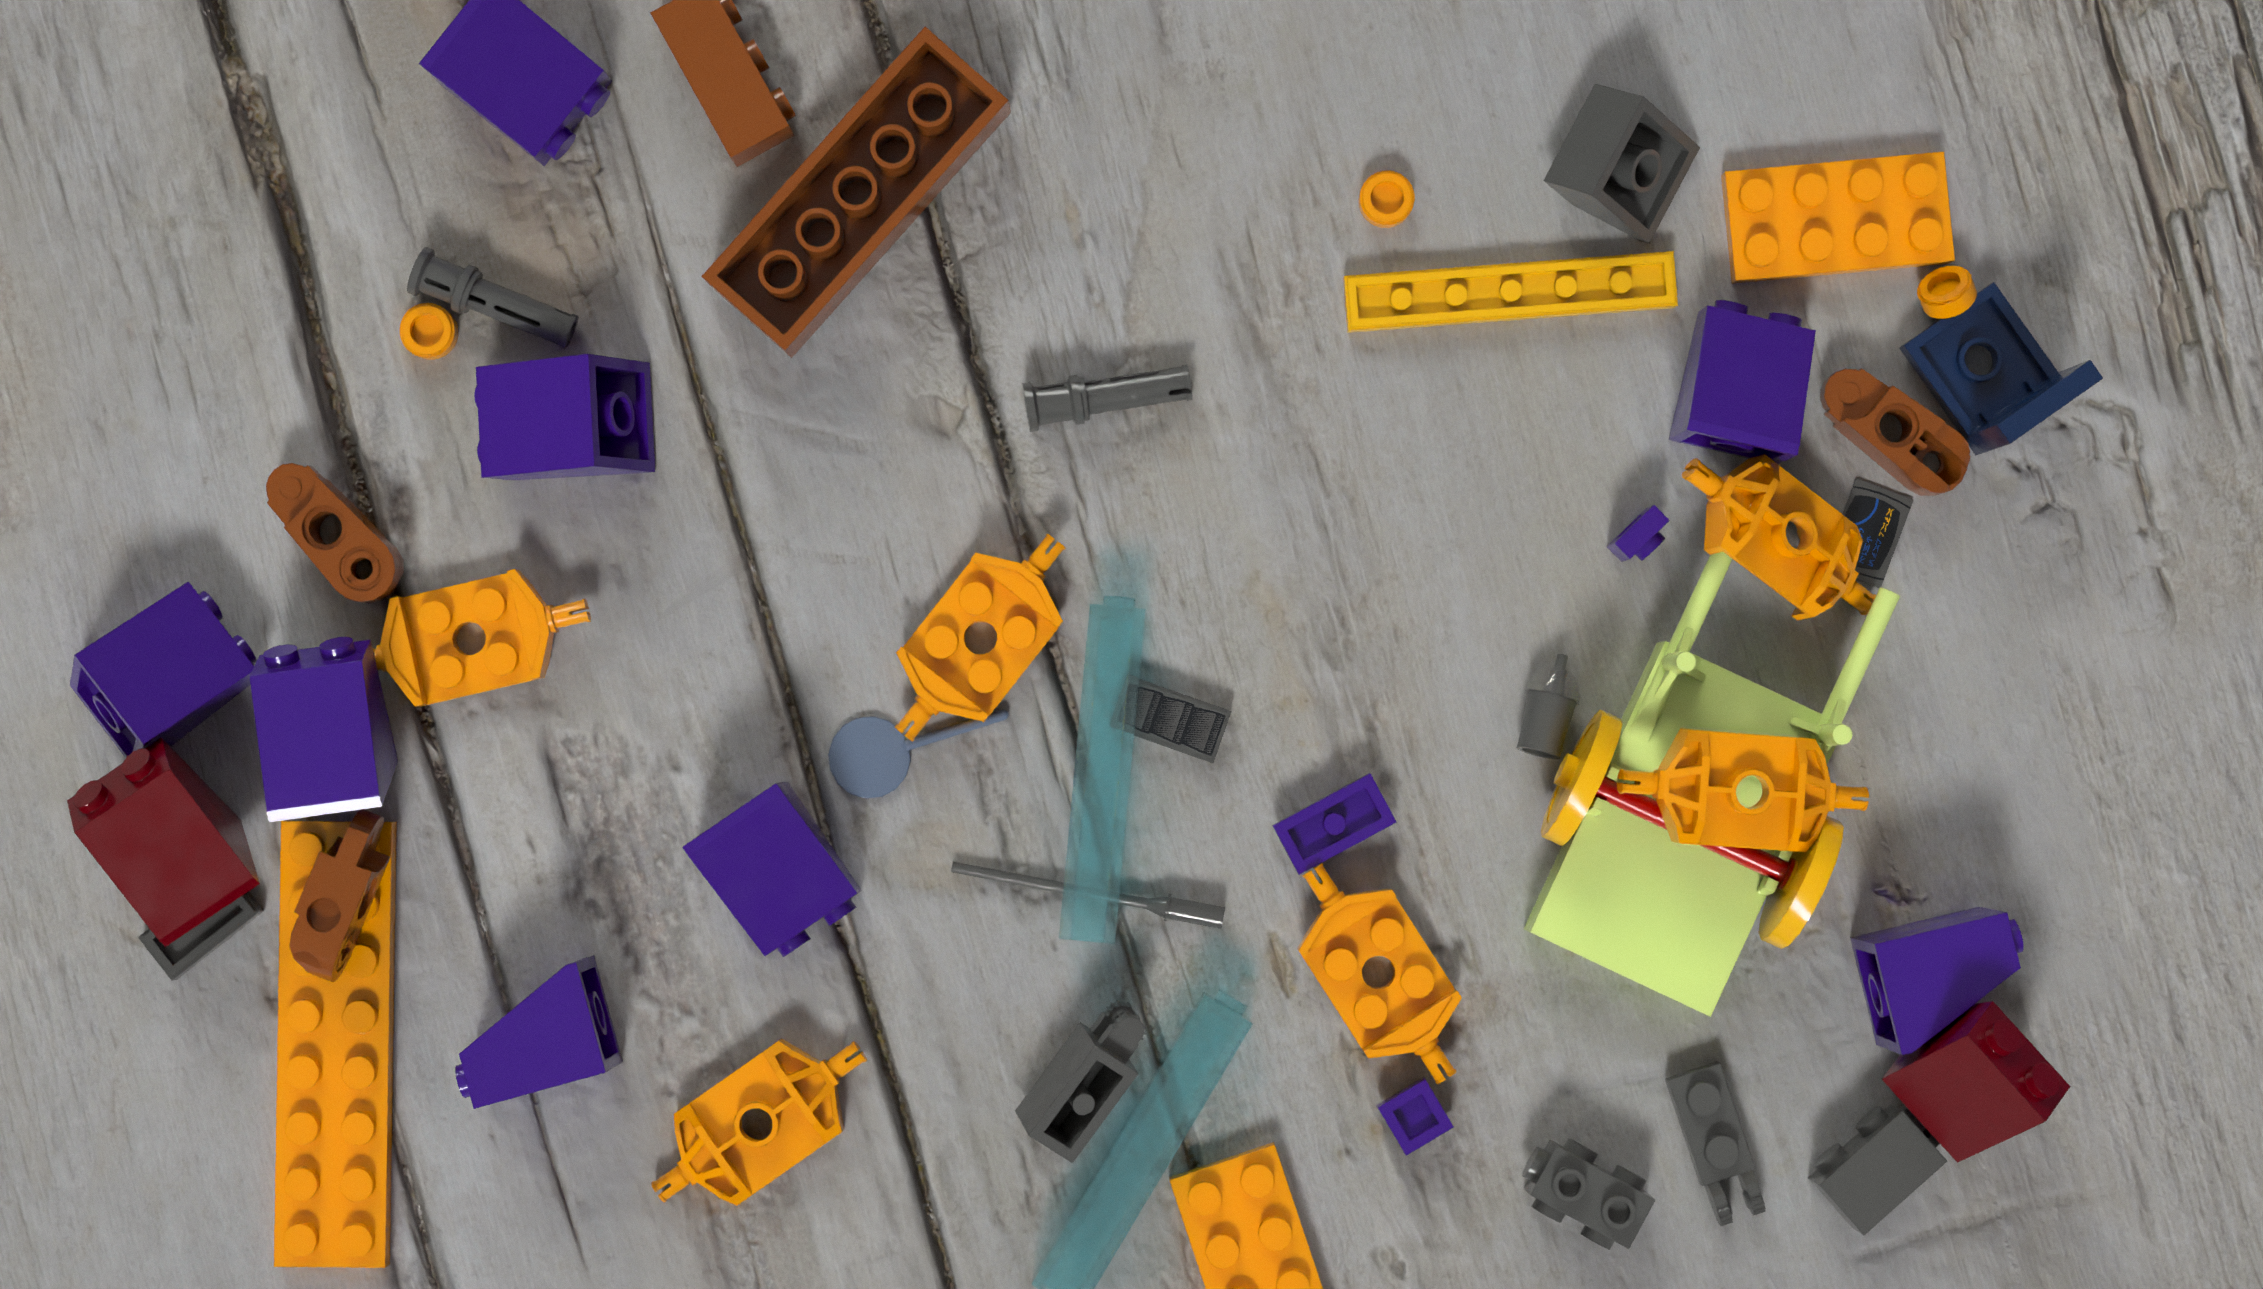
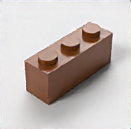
M672 0L650 12L736 167L794 136L787 121L796 115L780 87L771 92L768 89L760 73L769 69V66L754 39L743 44L734 27L735 24L743 21L732 0Z

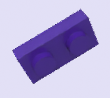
M1368 773L1273 824L1272 827L1295 870L1300 875L1397 822L1371 773Z

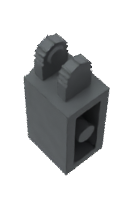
M1118 1000L1115 1003L1111 1002L1109 1007L1106 1006V1012L1100 1014L1091 1028L1080 1022L1015 1110L1028 1136L1071 1163L1075 1161L1139 1074L1129 1058L1138 1048V1042L1143 1040V1035H1146L1144 1032L1146 1027L1140 1021L1138 1014L1133 1011L1129 1002L1126 1003Z
M1903 1103L1897 1108L1889 1105L1885 1110L1879 1106L1867 1113L1855 1127L1859 1133L1843 1147L1837 1143L1823 1152L1814 1163L1817 1170L1808 1177L1846 1222L1863 1236L1947 1162L1936 1149L1940 1143L1927 1129L1922 1132L1912 1122L1916 1117Z

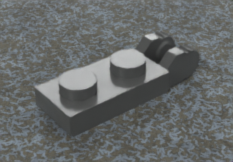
M1716 1061L1665 1078L1698 1181L1702 1186H1705L1714 1215L1720 1227L1733 1223V1212L1719 1181L1736 1175L1743 1190L1744 1202L1753 1216L1766 1212L1758 1182L1752 1171L1756 1168L1721 1063Z

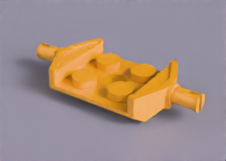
M1765 454L1747 459L1722 477L1701 463L1698 458L1691 460L1684 469L1687 471L1682 472V478L1705 493L1708 499L1706 504L1704 551L1710 555L1720 552L1726 553L1797 608L1794 609L1791 615L1796 620L1815 617L1833 607L1840 598L1857 609L1860 614H1868L1876 595L1855 581L1859 574L1855 571L1863 543L1855 523ZM1789 521L1797 527V535L1800 539L1797 548L1792 547L1786 537V526Z
M1048 533L1031 554L1028 561L1024 559L1022 563L975 552L969 564L903 647L901 646L896 652L917 696L914 698L916 703L912 705L894 728L900 733H904L911 722L914 721L912 727L904 735L912 742L930 720L933 714L937 716L939 712L985 722L1062 625L1063 620L1043 581L1046 578L1044 573L1066 548L1057 541L1049 553L1045 554L1055 541ZM978 622L992 625L997 633L995 647L985 654L971 652L965 642L968 628Z
M517 569L508 570L504 574L406 597H392L389 600L380 644L377 645L376 649H373L377 669H382L383 672L390 674L414 707H422L545 678L550 663L554 633L559 632V628L591 622L590 612L573 614L577 611L589 609L586 599L555 607L547 605L531 582ZM469 623L480 625L486 636L483 648L473 655L464 653L457 644L459 630Z
M1680 728L1658 770L1643 772L1620 769L1617 779L1635 781L1633 784L1617 782L1619 794H1645L1656 798L1671 841L1680 844L1807 852L1819 838L1829 811L1834 812L1835 808L1865 811L1869 803L1868 801L1852 799V797L1869 798L1867 787L1837 786V783L1831 782L1825 755L1816 739L1806 737ZM1753 775L1762 785V796L1754 806L1745 808L1737 799L1736 789L1743 778Z
M1323 863L1313 867L1321 879V883L1318 882L1312 871L1308 870L1302 876L1306 879L1318 900L1321 901V904H1319L1321 911L1297 949L1367 1058L1414 1052L1416 1056H1421L1420 1058L1435 1079L1436 1084L1446 1080L1438 1068V1064L1441 1065L1446 1075L1450 1078L1457 1071L1437 1044L1439 1042L1437 1037L1462 997L1454 988L1397 900L1393 890H1371L1345 895L1342 890L1338 891ZM1374 956L1386 957L1393 966L1391 981L1383 987L1369 986L1362 977V969L1365 962Z
M781 1038L673 1114L674 1128L681 1160L677 1162L678 1165L656 1181L651 1182L655 1192L668 1183L671 1184V1186L658 1195L660 1200L665 1203L667 1199L690 1183L692 1186L698 1183L720 1199L737 1206L843 1132L844 1123L837 1084L840 1083V1077H843L861 1063L867 1061L863 1051L851 1060H847L849 1056L860 1049L859 1045L853 1041L828 1061L825 1059L820 1061ZM759 1108L770 1115L772 1130L769 1136L763 1139H754L744 1132L742 1117L746 1111Z

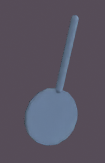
M1005 709L991 713L985 722L970 719L917 736L913 742L909 739L906 740L904 734L894 728L895 725L888 720L874 716L856 718L843 725L832 739L828 753L830 771L837 784L851 795L865 799L883 797L897 789L906 778L911 763L910 750L1006 720L1009 717V713Z

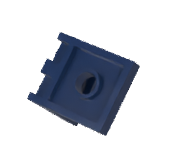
M1995 282L1979 291L1975 302L1965 312L1952 318L1939 319L1899 348L1958 432L1969 443V447L1975 456L2011 444L2103 379L2091 360L2058 372ZM1971 345L1983 346L1990 352L1992 366L1987 374L1976 375L1967 368L1965 353Z

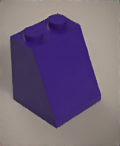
M469 0L419 62V65L442 87L543 166L551 158L554 160L560 159L569 150L576 138V134L572 131L585 115L593 117L604 106L610 96V91L607 87L612 82L600 66L520 0Z
M1716 300L1714 307L1707 305L1697 314L1669 440L1748 459L1765 454L1777 464L1798 455L1816 330L1801 327L1802 319L1796 316L1773 312L1769 313L1768 319L1748 315V306L1727 300Z
M580 354L476 367L477 385L474 397L478 408L479 442L477 454L481 463V478L530 480L655 472L649 362L595 354Z
M189 581L74 655L70 687L125 758L138 749L148 747L160 738L170 747L251 685L249 676L254 668L253 664L257 662L252 649L241 636L231 637L220 622L223 616L216 602L205 591L198 594Z
M336 637L322 642L319 647L297 649L295 645L285 644L272 647L259 655L249 677L269 822L382 807L398 763V757L371 639L353 642L351 637Z
M788 782L775 783L682 847L764 956L778 949L784 958L811 939L805 929L824 918L830 926L857 908L851 898L862 890Z
M1975 907L1850 937L1876 1045L1900 1055L1913 1053L2019 970L2021 966L2017 953L2023 952L2024 944L2017 922L2014 919L2009 920L2007 912Z
M594 955L565 965L459 1053L461 1064L455 1067L456 1080L464 1098H471L473 1109L603 1074L623 1062Z

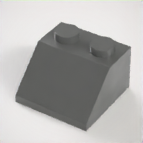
M1594 84L1543 181L1573 206L1641 242L1650 244L1700 147L1644 96Z

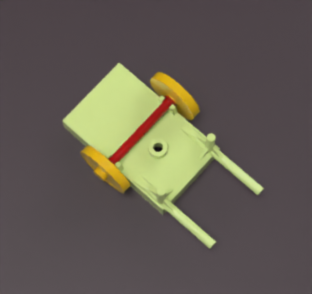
M1724 552L1709 556L1670 642L1656 643L1622 718L1620 719L1600 709L1584 729L1572 753H1567L1561 762L1553 782L1556 784L1543 819L1541 837L1562 847L1524 927V930L1710 1017L1764 901L1765 904L1760 917L1758 931L1761 940L1783 949L1789 946L1800 934L1821 899L1835 867L1843 840L1844 826L1840 821L1827 815L1819 838L1807 852L1680 844L1671 841L1656 798L1645 794L1618 793L1617 782L1632 784L1635 782L1617 779L1619 770L1643 772L1658 770L1680 728L1816 739L1828 764L1835 747L1847 744L1852 739L1851 729L1842 724L1900 598L1898 594L1888 589L1879 588L1821 714L1690 653L1733 560ZM1753 775L1743 778L1736 789L1737 799L1745 808L1754 806L1762 796V785Z

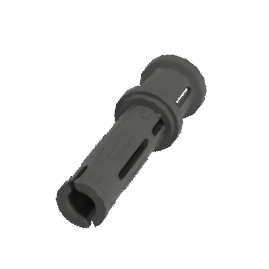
M424 247L418 255L407 284V292L409 294L417 296L422 292L451 304V310L459 314L462 312L468 313L470 309L514 328L558 344L564 349L571 342L578 324V315L569 314L532 299L527 295L482 278V272L477 267L468 265L466 268L435 257V251L428 247Z
M1187 365L1084 382L1083 377L1072 375L1068 377L1067 382L1034 387L1031 382L1022 383L1030 432L1038 431L1040 425L1073 420L1076 425L1085 424V421L1090 420V415L1193 399Z

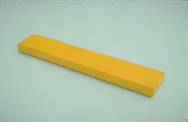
M1674 251L1347 275L1343 277L1347 333L1671 309L1678 306Z

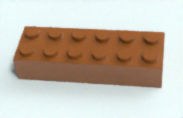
M924 27L701 277L792 358L1011 113L1009 100L928 28Z

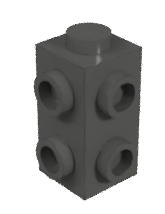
M1570 1138L1567 1139L1564 1147L1552 1140H1549L1544 1150L1537 1147L1528 1159L1522 1176L1528 1179L1524 1189L1532 1197L1536 1198L1531 1207L1559 1223L1567 1215L1584 1224L1580 1234L1608 1250L1611 1249L1614 1241L1629 1249L1655 1202L1651 1195L1642 1190L1647 1181L1620 1165H1617L1614 1172L1611 1173L1594 1164L1598 1154Z

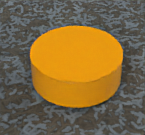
M1390 170L1379 171L1371 175L1364 182L1358 198L1359 208L1363 217L1372 225L1380 228H1391L1404 222L1412 211L1415 201L1414 190L1408 179L1402 174Z
M1944 266L1933 270L1921 280L1917 288V295L1924 312L1928 316L1936 319H1947L1960 315L1969 309L1976 300L1977 290L1972 276L1967 269L1960 266Z
M421 303L410 308L403 316L400 323V338L403 345L412 354L422 359L436 360L449 354L455 347L458 340V325L453 315L443 307L434 303Z

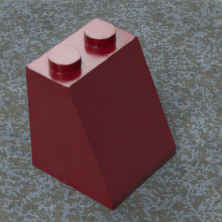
M162 738L146 748L132 752L121 765L100 779L84 784L73 797L67 800L74 833L165 947L260 884L241 819Z
M1993 1001L1974 1004L1916 1051L1899 1055L1882 1078L1884 1083L1957 1163L2046 1122L2071 1087Z

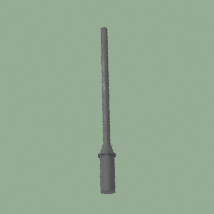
M953 862L951 868L952 873L1147 909L1163 917L1164 921L1171 919L1218 929L1222 928L1225 907L1171 897L1172 894H1169L1168 897L1144 898L959 862Z

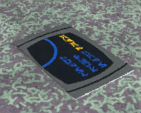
M1856 478L1842 514L1857 525L1863 539L1855 571L1859 573L1856 580L1880 588L1908 517L1913 499Z

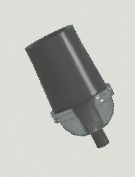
M1557 654L1554 667L1547 666L1540 669L1533 676L1532 681L1527 682L1525 689L1527 699L1516 747L1522 752L1547 759H1560L1575 707L1579 705L1581 699L1576 677L1565 669L1568 660L1567 655Z

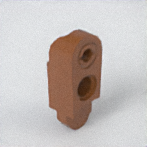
M1862 368L1858 370L1843 369L1837 371L1824 381L1820 389V401L1825 410L1824 415L1834 423L1833 427L1908 490L1920 496H1936L1953 490L1962 482L1971 458L1969 455V443L1961 433L1946 424V421L1895 386L1888 387ZM1884 414L1895 416L1901 423L1902 435L1897 442H1891L1881 434L1879 426ZM1927 453L1935 454L1939 460V468L1935 473L1923 464V458Z
M288 463L274 469L268 477L266 484L267 497L269 499L267 504L285 524V530L335 590L349 600L368 604L381 601L389 596L398 585L404 573V560L398 549L328 479H325L314 467ZM336 515L342 524L341 535L335 542L326 544L320 537L321 523L328 516ZM368 559L371 561L373 571L367 579L362 580L356 574V566L361 560Z
M365 809L359 810L348 826L344 838L338 836L333 846L327 852L318 853L294 911L299 916L291 932L289 944L294 960L307 973L330 982H335L342 974L351 957L390 859V856L375 851L384 824L383 816Z

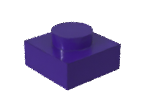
M1655 505L1647 507L1606 547L1621 562L1631 559L1634 555L1642 561L1665 540V537L1659 530L1670 520Z
M1424 1077L1376 1105L1406 1156L1454 1128Z

